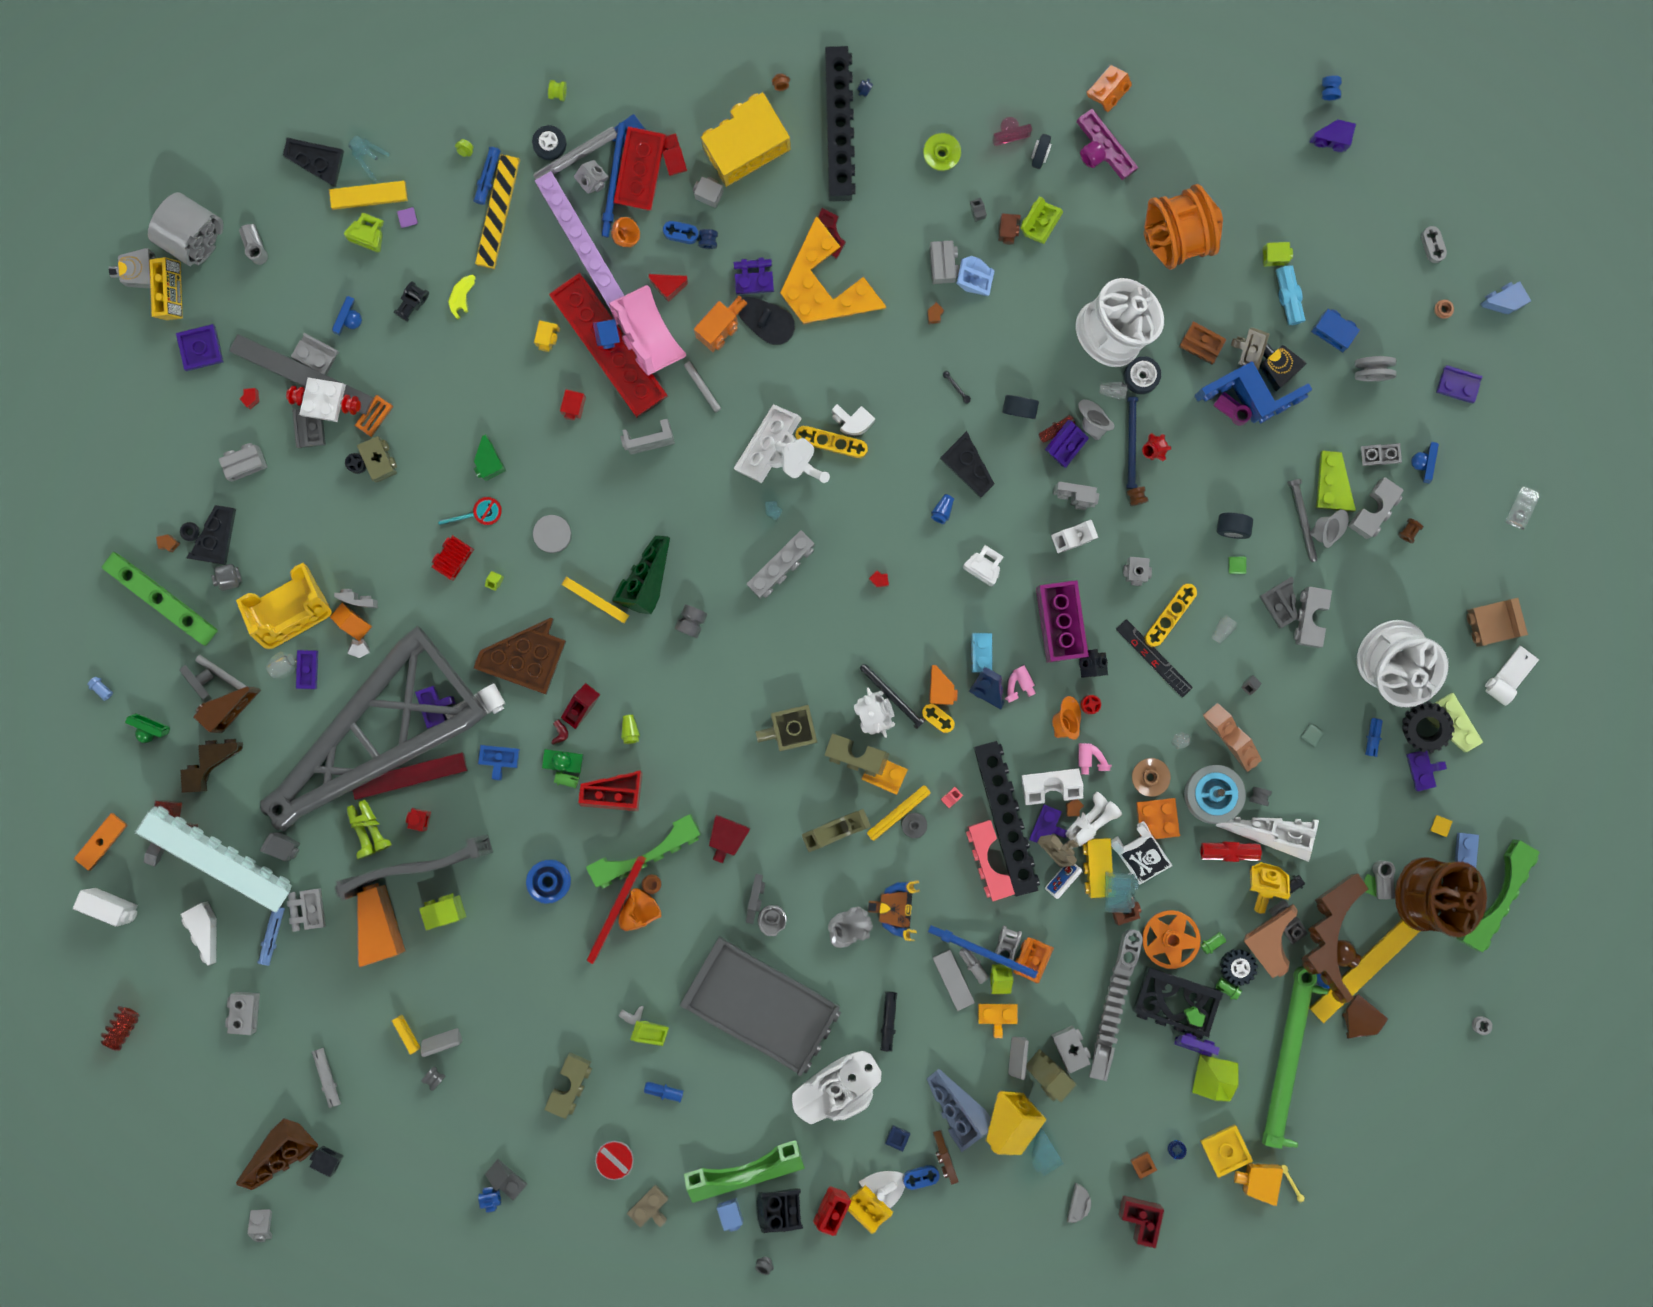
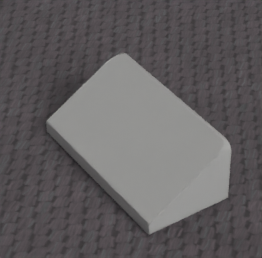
M456 1028L422 1040V1057L461 1044L463 1040L459 1029Z
M1012 1037L1008 1070L1010 1076L1022 1080L1025 1079L1029 1043L1025 1037Z

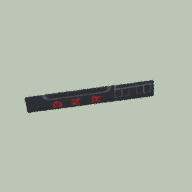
M1127 619L1116 628L1122 637L1181 697H1184L1193 688L1154 647L1146 644L1145 637Z

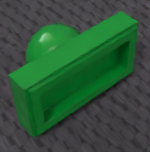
M137 713L128 716L125 721L126 724L137 728L135 737L141 743H149L155 736L161 738L168 735L170 731L168 726Z
M545 749L542 768L581 773L584 754Z

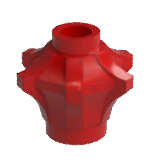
M1153 433L1149 434L1148 441L1142 447L1143 455L1150 460L1157 458L1164 461L1166 460L1165 455L1167 451L1171 450V446H1168L1165 441L1164 434L1160 436H1154Z

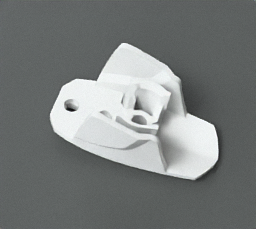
M858 1051L846 1055L819 1071L792 1093L793 1109L802 1120L809 1124L816 1123L825 1118L832 1119L833 1121L845 1120L868 1107L873 1097V1089L881 1082V1070L868 1052ZM866 1064L872 1065L870 1070L864 1069ZM854 1074L856 1078L851 1080L848 1076Z

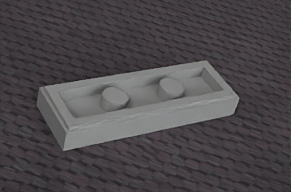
M950 949L932 957L957 1011L974 1004L972 995Z

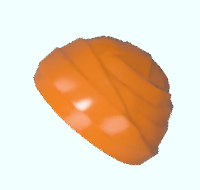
M620 217L612 226L611 236L615 244L620 247H633L640 239V230L633 219Z

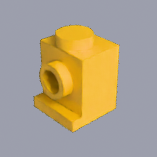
M539 320L534 343L539 350L545 352L552 350V345H555L557 342V334L555 332H560L558 324Z

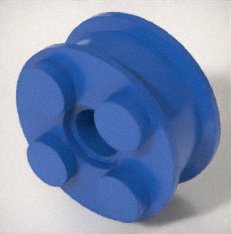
M544 860L535 864L529 870L526 878V887L529 894L541 903H554L562 899L569 891L571 885V876L568 869L556 860ZM546 876H550L553 879L551 887L544 884Z

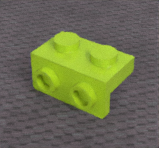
M1039 196L1037 201L1032 204L1031 211L1027 217L1023 219L1021 230L1025 237L1045 244L1063 211L1061 208L1046 203L1044 198Z

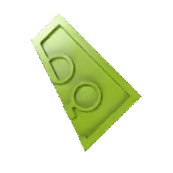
M1321 451L1316 508L1356 511L1342 452Z

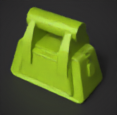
M362 213L360 218L354 221L344 232V236L349 242L379 253L382 245L383 236L381 228L384 220ZM366 222L373 224V227L366 225Z

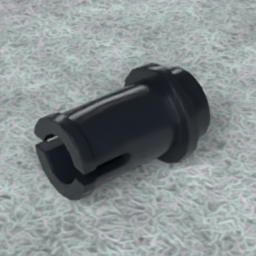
M1294 875L1293 879L1290 880V894L1299 888L1303 889L1305 882L1299 875Z

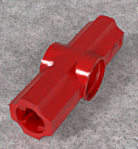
M1201 843L1200 855L1201 859L1222 860L1225 862H1239V860L1260 861L1262 849L1261 844Z

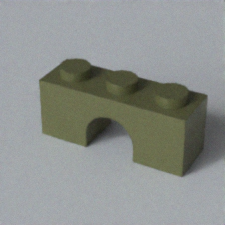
M835 734L831 735L825 752V756L830 757V762L839 765L841 761L848 763L847 768L858 771V768L865 769V774L873 777L876 774H883L889 753L867 746L865 754L855 758L852 754L854 741Z
M571 1052L569 1053L560 1074L570 1079L571 1088L568 1091L554 1089L544 1110L564 1119L569 1114L573 1115L577 1106L574 1103L576 1096H581L585 1087L582 1085L584 1078L588 1079L592 1068L589 1067L591 1061Z

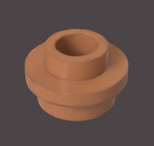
M1440 300L1436 303L1434 312L1437 317L1447 319L1453 314L1454 306L1449 300ZM1441 307L1446 308V313L1441 311Z

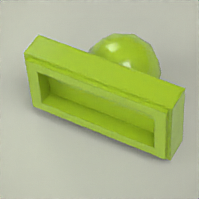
M636 1021L631 1040L663 1046L669 1027L648 1021Z

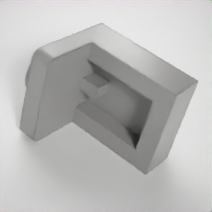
M271 1210L250 1211L248 1235L254 1241L264 1242L266 1239H272V1233L270 1232Z

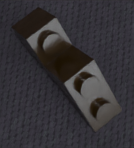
M224 739V743L217 744V740L205 741V745H198L200 768L199 765H187V769L180 770L182 793L207 791V781L211 771L242 751L243 742H236V739Z

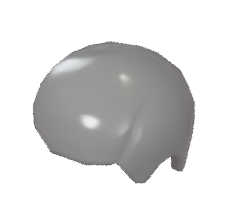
M768 905L759 912L757 922L760 930L765 935L777 936L781 930L785 929L787 916L785 911L779 906Z

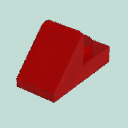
M676 133L666 136L662 153L669 176L687 171Z

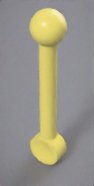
M1281 1165L1283 1173L1297 1195L1298 1202H1303L1305 1198L1300 1194L1290 1177L1288 1167Z

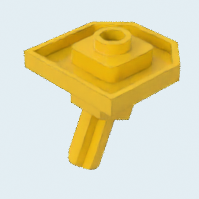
M1262 862L1251 867L1250 890L1258 892L1254 911L1261 914L1265 913L1269 899H1272L1273 896L1289 900V875L1280 867Z

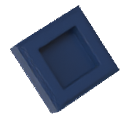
M892 1125L885 1144L903 1152L911 1133Z

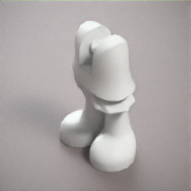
M1099 792L1093 795L1095 804L1093 809L1087 815L1082 812L1081 818L1078 816L1077 820L1065 834L1070 840H1075L1079 846L1094 839L1099 828L1122 815L1120 809L1113 802H1108Z

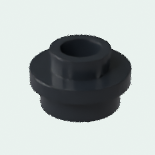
M192 522L184 523L180 528V536L186 541H194L200 534L199 527ZM189 529L193 530L192 535H188Z

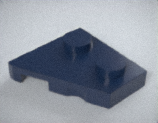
M984 666L969 692L1000 710L1005 703L1002 700V676Z

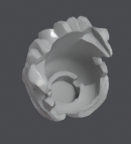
M852 907L847 912L838 913L832 918L828 924L831 944L842 948L848 947L858 939H868L870 937L869 931L873 928L870 917H867L868 912L861 909V907Z

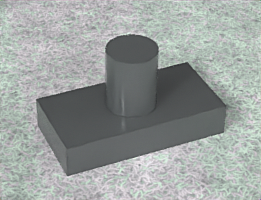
M186 665L179 669L204 703L211 699L208 692L203 688V685L214 678L208 669H205L196 677Z

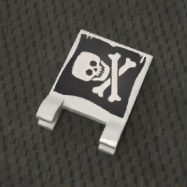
M1144 821L1137 824V830L1141 837L1125 846H1123L1118 836L1111 840L1112 848L1119 854L1139 885L1172 866V863Z

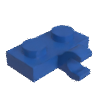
M480 745L478 764L493 766L492 779L502 780V767L518 768L520 749Z

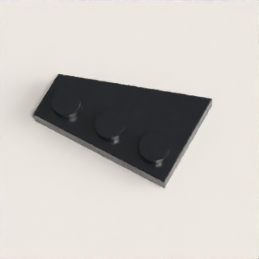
M287 138L283 157L336 188L344 151L339 148Z
M966 431L940 457V460L974 493L982 498L993 487L994 482Z
M215 505L204 524L205 527L202 533L197 537L191 553L189 552L186 558L226 565L236 509Z

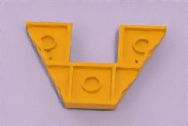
M818 217L815 218L780 292L781 296L803 324L886 309V305L864 277L833 300L811 270L840 248V245Z

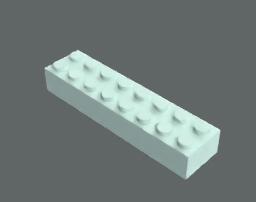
M154 806L148 812L135 833L270 910L278 911L292 887L288 879L283 876L277 877L273 875V871L265 866L259 867L255 864L256 861L248 856L245 858L240 856L239 852L233 847L228 846L226 848L221 845L219 839L213 836L210 838L205 836L203 830L195 826L192 828L186 825L187 822L178 816L176 818L169 815V811L159 806L157 808Z

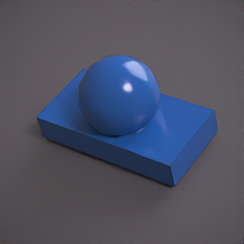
M346 296L332 328L333 333L339 336L344 325L349 329H356L362 323L361 315L357 311L351 310L355 302L354 298Z
M1436 442L1430 443L1428 454L1418 452L1411 460V464L1416 470H1425L1423 483L1430 484L1433 480L1439 446Z

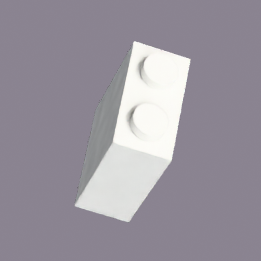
M98 888L80 890L73 909L111 925L120 926L131 923L135 919L138 905Z

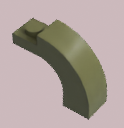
M861 809L801 835L808 852H811L841 838L871 827L864 809Z

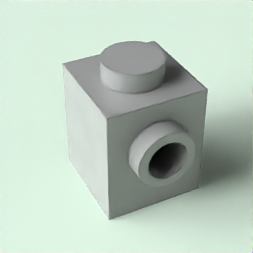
M701 177L700 182L697 181L693 188L696 200L714 208L717 207L724 192L723 185L718 184V181L711 177Z

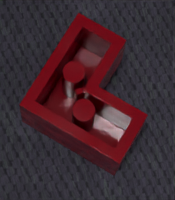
M1122 1195L1118 1215L1123 1221L1136 1223L1133 1235L1134 1241L1138 1245L1156 1249L1164 1208L1161 1204Z

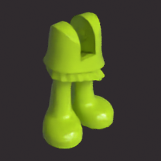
M366 800L359 801V807L362 812L360 816L354 805L347 807L349 824H351V828L355 829L361 843V849L356 854L358 860L392 846L390 840L384 839L377 828V825L380 823L376 821L377 818ZM365 827H368L370 831V834L374 841V847L372 846L369 840Z

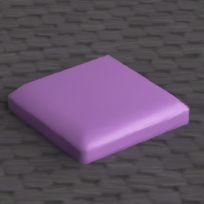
M413 207L397 211L401 228L418 224Z

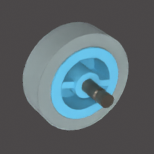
M1210 765L1192 774L1186 783L1184 797L1186 805L1194 817L1205 823L1219 824L1235 818L1240 813L1245 803L1246 791L1243 781L1232 769L1221 765Z

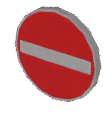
M613 1140L606 1142L596 1153V1168L607 1179H623L633 1168V1152L622 1141Z

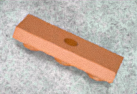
M111 813L74 859L88 871H91L128 825L114 813Z

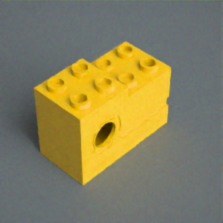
M763 92L753 94L745 103H738L733 106L730 111V120H723L718 127L706 130L703 136H701L703 150L714 168L717 169L718 175L725 187L791 150L790 136Z

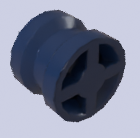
M711 229L700 230L699 236L701 240L698 246L703 249H716L718 232Z

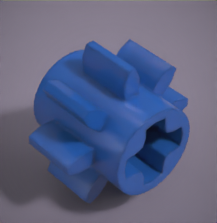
M493 1186L484 1188L482 1190L483 1193L478 1195L480 1208H486V1213L496 1211L497 1206L501 1205L499 1190L494 1191Z

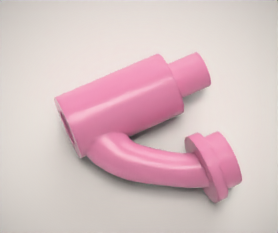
M1025 665L1013 670L1008 680L1007 697H1005L1008 703L1019 698L1018 692L1014 693L1016 681H1018L1023 691L1026 690L1029 697L1036 694L1033 689L1035 684Z
M1079 743L1078 767H1081V774H1089V767H1092V754L1100 762V764H1097L1099 771H1110L1112 765H1108L1104 755L1096 746Z

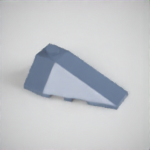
M940 1069L927 1078L935 1100L940 1102L943 1112H941L942 1117L947 1119L950 1129H948L950 1136L961 1152L988 1134L992 1118L982 1106Z

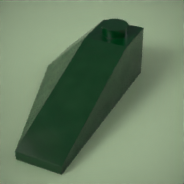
M654 536L643 551L642 560L639 564L633 565L631 575L627 580L623 579L619 584L612 599L614 603L638 613H653L661 592L670 543L668 536Z

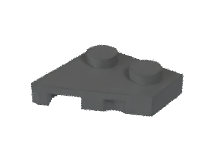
M1293 577L1288 578L1259 596L1279 629L1297 619Z
M755 874L746 918V923L749 924L754 923L756 911L760 912L762 900H758L759 894L764 893L766 884L762 882L763 875Z

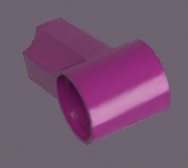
M1225 392L1222 393L1213 405L1232 419V422L1237 426L1245 425L1252 416L1249 407L1241 405ZM1237 412H1243L1246 415V419H1239Z

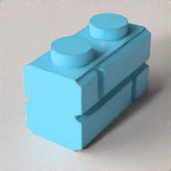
M973 633L971 635V673H981L984 666L992 670V633Z

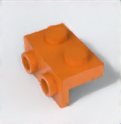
M1110 65L1088 90L1087 95L1090 99L1102 104L1104 110L1109 112L1121 97L1128 92L1132 83L1128 73Z
M1028 937L1022 943V952L1015 962L1038 971V974L1034 979L1016 970L1013 973L1039 983L1054 947Z

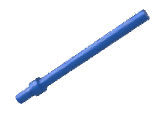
M625 123L618 124L606 209L602 216V237H609L611 223L614 220V198L626 129Z
M932 925L928 930L929 933L940 937L942 941L952 942L1034 979L1038 974L1036 970L957 937L949 930L944 931Z

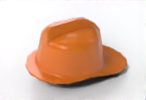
M1065 697L1060 711L1052 718L1054 736L1056 738L1069 737L1075 740L1079 737L1081 710L1074 697Z

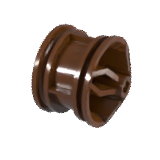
M1421 857L1408 863L1402 870L1396 885L1395 902L1399 916L1408 927L1418 931H1437L1452 937H1463L1474 931L1481 922L1486 909L1487 891L1483 877L1471 864L1460 861L1441 862L1433 858Z

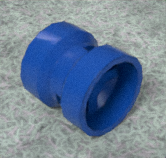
M1326 76L1322 79V86L1324 87L1322 91L1323 100L1333 101L1341 98L1339 86L1341 85L1342 78L1340 76Z

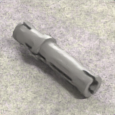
M324 1048L312 1051L322 1083L321 1090L325 1093L328 1107L331 1108L341 1104L336 1090L337 1083H334Z

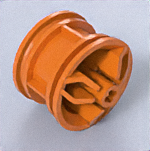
M1200 184L1192 185L1190 189L1183 190L1181 195L1168 198L1163 196L1159 199L1156 197L1151 198L1148 201L1144 226L1146 244L1169 270L1183 264L1186 259L1197 255L1200 257L1217 255L1220 249L1223 227L1221 210Z

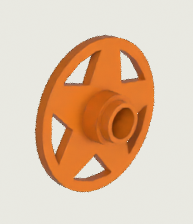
M1167 910L1157 913L1147 922L1142 934V944L1146 955L1151 961L1163 968L1176 969L1187 965L1195 958L1200 948L1201 939L1197 925L1189 916L1179 911ZM1165 915H1176L1169 925L1158 920V918ZM1186 921L1193 927L1196 938L1184 933ZM1151 927L1156 938L1147 946V934ZM1194 948L1191 955L1181 962L1182 950ZM1165 953L1170 964L1158 961L1153 955Z

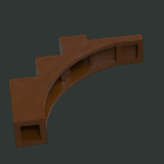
M1358 873L1349 875L1315 899L1318 910L1325 914V917L1308 928L1311 933V939L1319 946L1301 958L1306 971L1312 975L1321 974V980L1326 985H1329L1333 991V997L1340 1003H1349L1354 999L1340 975L1337 960V941L1339 930L1347 911L1358 897L1368 890V887Z

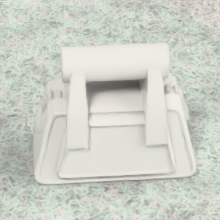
M984 545L981 550L982 552L972 555L963 565V569L992 587L999 577L1000 567L998 564L1002 561L1003 556ZM986 554L996 561L993 563L985 558L984 555Z

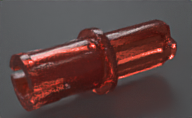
M1068 415L1057 423L1053 422L1052 426L1039 433L1040 440L1045 443L1054 438L1068 420H1073V417Z

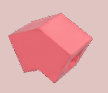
M954 787L940 800L950 808L963 795Z

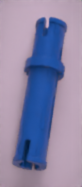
M489 147L481 178L477 181L478 188L473 200L477 204L485 205L488 191L492 188L491 181L501 152L498 148Z

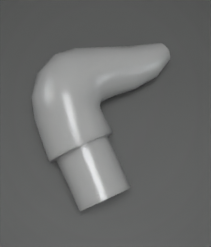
M640 1006L634 1015L622 1010L619 1017L624 1019L625 1022L635 1025L636 1021L641 1020L644 1006Z

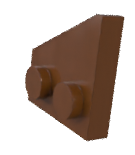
M940 1130L935 1131L933 1134L939 1149L936 1155L939 1163H944V1166L941 1167L944 1177H949L951 1185L959 1181Z

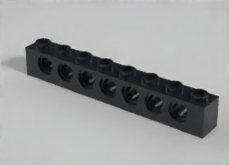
M848 46L825 47L829 202L852 201V195H856V185L852 183V176H855V164H851V158L855 157V148L851 146V139H854V127H850V120H854V110L850 109V102H853V90H849V83H853L852 71L849 72V65H852V53H848ZM836 66H842L844 69L842 71H836L834 68ZM837 84H842L844 88L842 90H838L835 88V86ZM837 103H843L845 106L843 108H837L835 105ZM838 121H843L845 123V126L838 127L836 123ZM838 140H844L846 144L843 146H839L836 142ZM844 158L847 162L845 164H838L837 160ZM839 177H845L847 181L845 183H840L837 181V179Z
M997 741L973 747L1007 872L1015 893L1014 896L1018 897L1038 891L1037 886H1040L1038 875L1033 873L1032 867H1035L1032 855H1028L1029 841L1022 833L1025 827L1022 818L1019 819L1017 811L1020 810L1017 800H1013L1012 792H1014L1012 781L1008 782L1006 774H1009L1007 763H1003L1001 755H1004L1003 747ZM991 756L997 759V765L993 768L987 764V760ZM995 775H999L1002 778V783L999 786H995L992 783ZM1000 794L1007 796V802L1004 805H1000L997 801ZM1007 812L1012 814V821L1010 823H1004L1002 819L1003 815ZM1011 831H1015L1018 835L1017 840L1014 842L1008 840V834ZM1021 850L1023 857L1018 861L1014 860V851ZM1026 869L1028 876L1025 879H1020L1018 877L1019 870Z

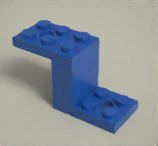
M1251 361L1201 388L1194 396L1198 402L1201 400L1206 402L1214 398L1219 393V390L1223 393L1233 387L1242 405L1251 409L1252 416L1250 419L1254 424L1259 421L1261 424L1274 416V412L1278 415L1291 407V403L1295 406L1304 401V399L1309 397L1308 393L1312 391V388L1308 383L1275 401L1256 366Z

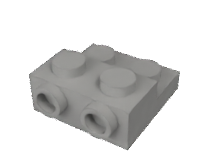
M1058 482L1053 491V495H1058L1057 498L1068 500L1069 497H1072L1071 505H1074L1075 509L1079 510L1095 507L1099 500V493H1096V487Z

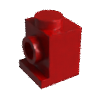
M412 808L406 817L407 828L427 831L431 812Z

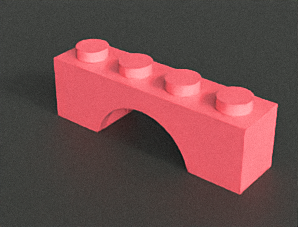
M991 820L967 826L969 830L966 831L969 843L973 842L974 850H972L974 860L979 861L981 867L978 868L981 880L985 879L986 882L984 887L986 897L996 901L1014 895L1009 875L995 872L988 863V849L997 839Z

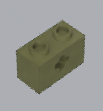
M377 436L357 445L369 475L374 482H380L397 474L395 469L397 464L395 459L389 456L388 451L390 448L386 440H382ZM378 455L381 456V458H380V461H381V462H377V461H376V460L378 459V457H377Z

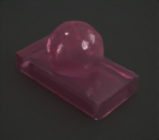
M1007 117L1003 119L1000 125L1001 132L994 133L993 144L998 146L1030 137L1032 132L1031 124L1019 127V123L1015 118Z

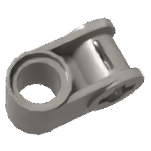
M1003 925L995 953L1000 954L1002 950H1007L1009 953L1008 959L1013 960L1022 931L1015 932Z

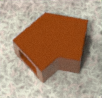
M937 302L927 311L928 324L940 323V316L944 314V309Z
M168 534L156 537L158 549L161 550L167 549L169 552H174L181 544Z
M1079 799L1070 800L1066 803V816H1080V809L1084 805Z

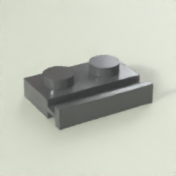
M300 409L292 410L296 448L326 445L323 420L299 415Z

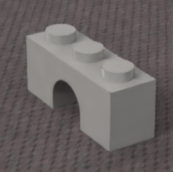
M1386 477L1380 479L1369 494L1378 504L1377 511L1370 513L1364 508L1359 510L1348 527L1365 539L1376 537L1381 530V527H1379L1381 523L1387 521L1391 516L1392 512L1390 510L1394 505L1397 506L1403 498L1401 494L1404 490Z
M1310 586L1302 590L1300 595L1302 607L1297 614L1299 625L1294 632V639H1296L1297 645L1314 648L1323 647L1326 628L1316 626L1312 616L1316 610H1329L1332 590Z

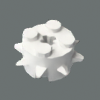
M867 688V696L859 698L857 704H854V710L862 721L860 723L861 729L864 733L872 735L881 732L886 738V730L895 726V723L891 720L894 717L892 706L888 698L884 700L882 697L884 693L882 691L872 693Z

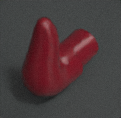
M559 719L553 723L559 735L552 740V745L563 742L568 738V730Z

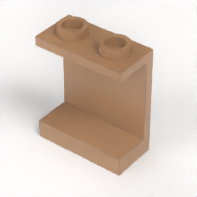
M1518 598L1467 610V621L1473 631L1471 634L1472 640L1477 647L1528 635Z

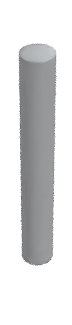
M691 362L685 363L684 367L713 411L716 413L721 410V407Z
M199 655L196 658V662L239 690L246 687V685L203 656Z

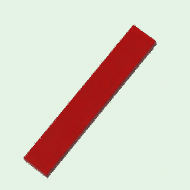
M639 856L636 859L587 958V962L593 964L598 958L647 858Z

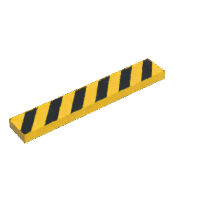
M500 155L475 262L478 266L495 269L519 168V158Z

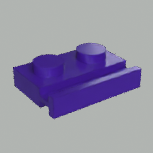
M1448 365L1444 366L1436 393L1472 404L1475 403L1483 376Z
M1068 420L1045 450L1062 467L1066 468L1089 438L1072 421Z
M1188 1033L1176 1037L1174 1044L1209 1057L1217 1056L1220 1050L1219 1047L1214 1046V1042L1205 1039L1203 1042L1196 1040V1036Z

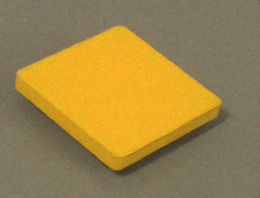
M1436 815L1430 831L1447 837L1453 821Z

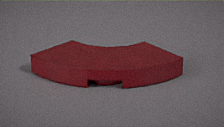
M821 208L818 218L840 245V248L831 254L833 258L838 259L846 244V241L837 232L836 225L839 216Z

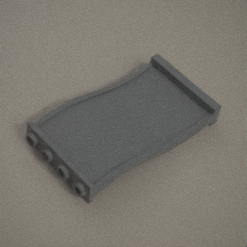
M488 834L466 840L467 846L440 860L403 863L371 871L361 876L358 875L336 881V894L338 897H341V901L358 896L357 893L363 892V887L389 875L431 871L469 858L475 859L491 854L493 850Z
M719 936L680 1004L684 1009H688L710 1024L770 1056L796 1072L799 1076L803 1072H808L812 1065L809 1061L813 1055H818L822 1047L819 1045L823 1038L827 1039L831 1032L829 1026L832 1021L836 1023L841 1014L839 1005L749 955L721 936Z

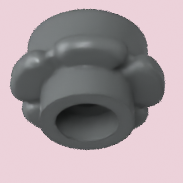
M762 1257L756 1260L755 1269L763 1275H769L774 1270L771 1259Z

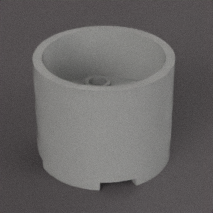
M177 192L167 197L155 211L149 224L148 238L152 243L191 267L193 264L200 265L216 248L213 244L216 241L217 235L222 234L223 221L220 217L184 194Z

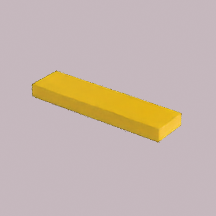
M405 181L329 189L331 208L333 210L408 201Z

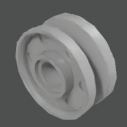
M1374 356L1357 359L1355 367L1364 370L1356 372L1355 379L1359 381H1385L1396 378L1397 372L1388 369L1396 365V358Z

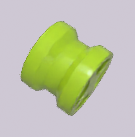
M550 80L548 98L552 100L558 98L560 101H565L567 83L563 81L557 83L555 80Z

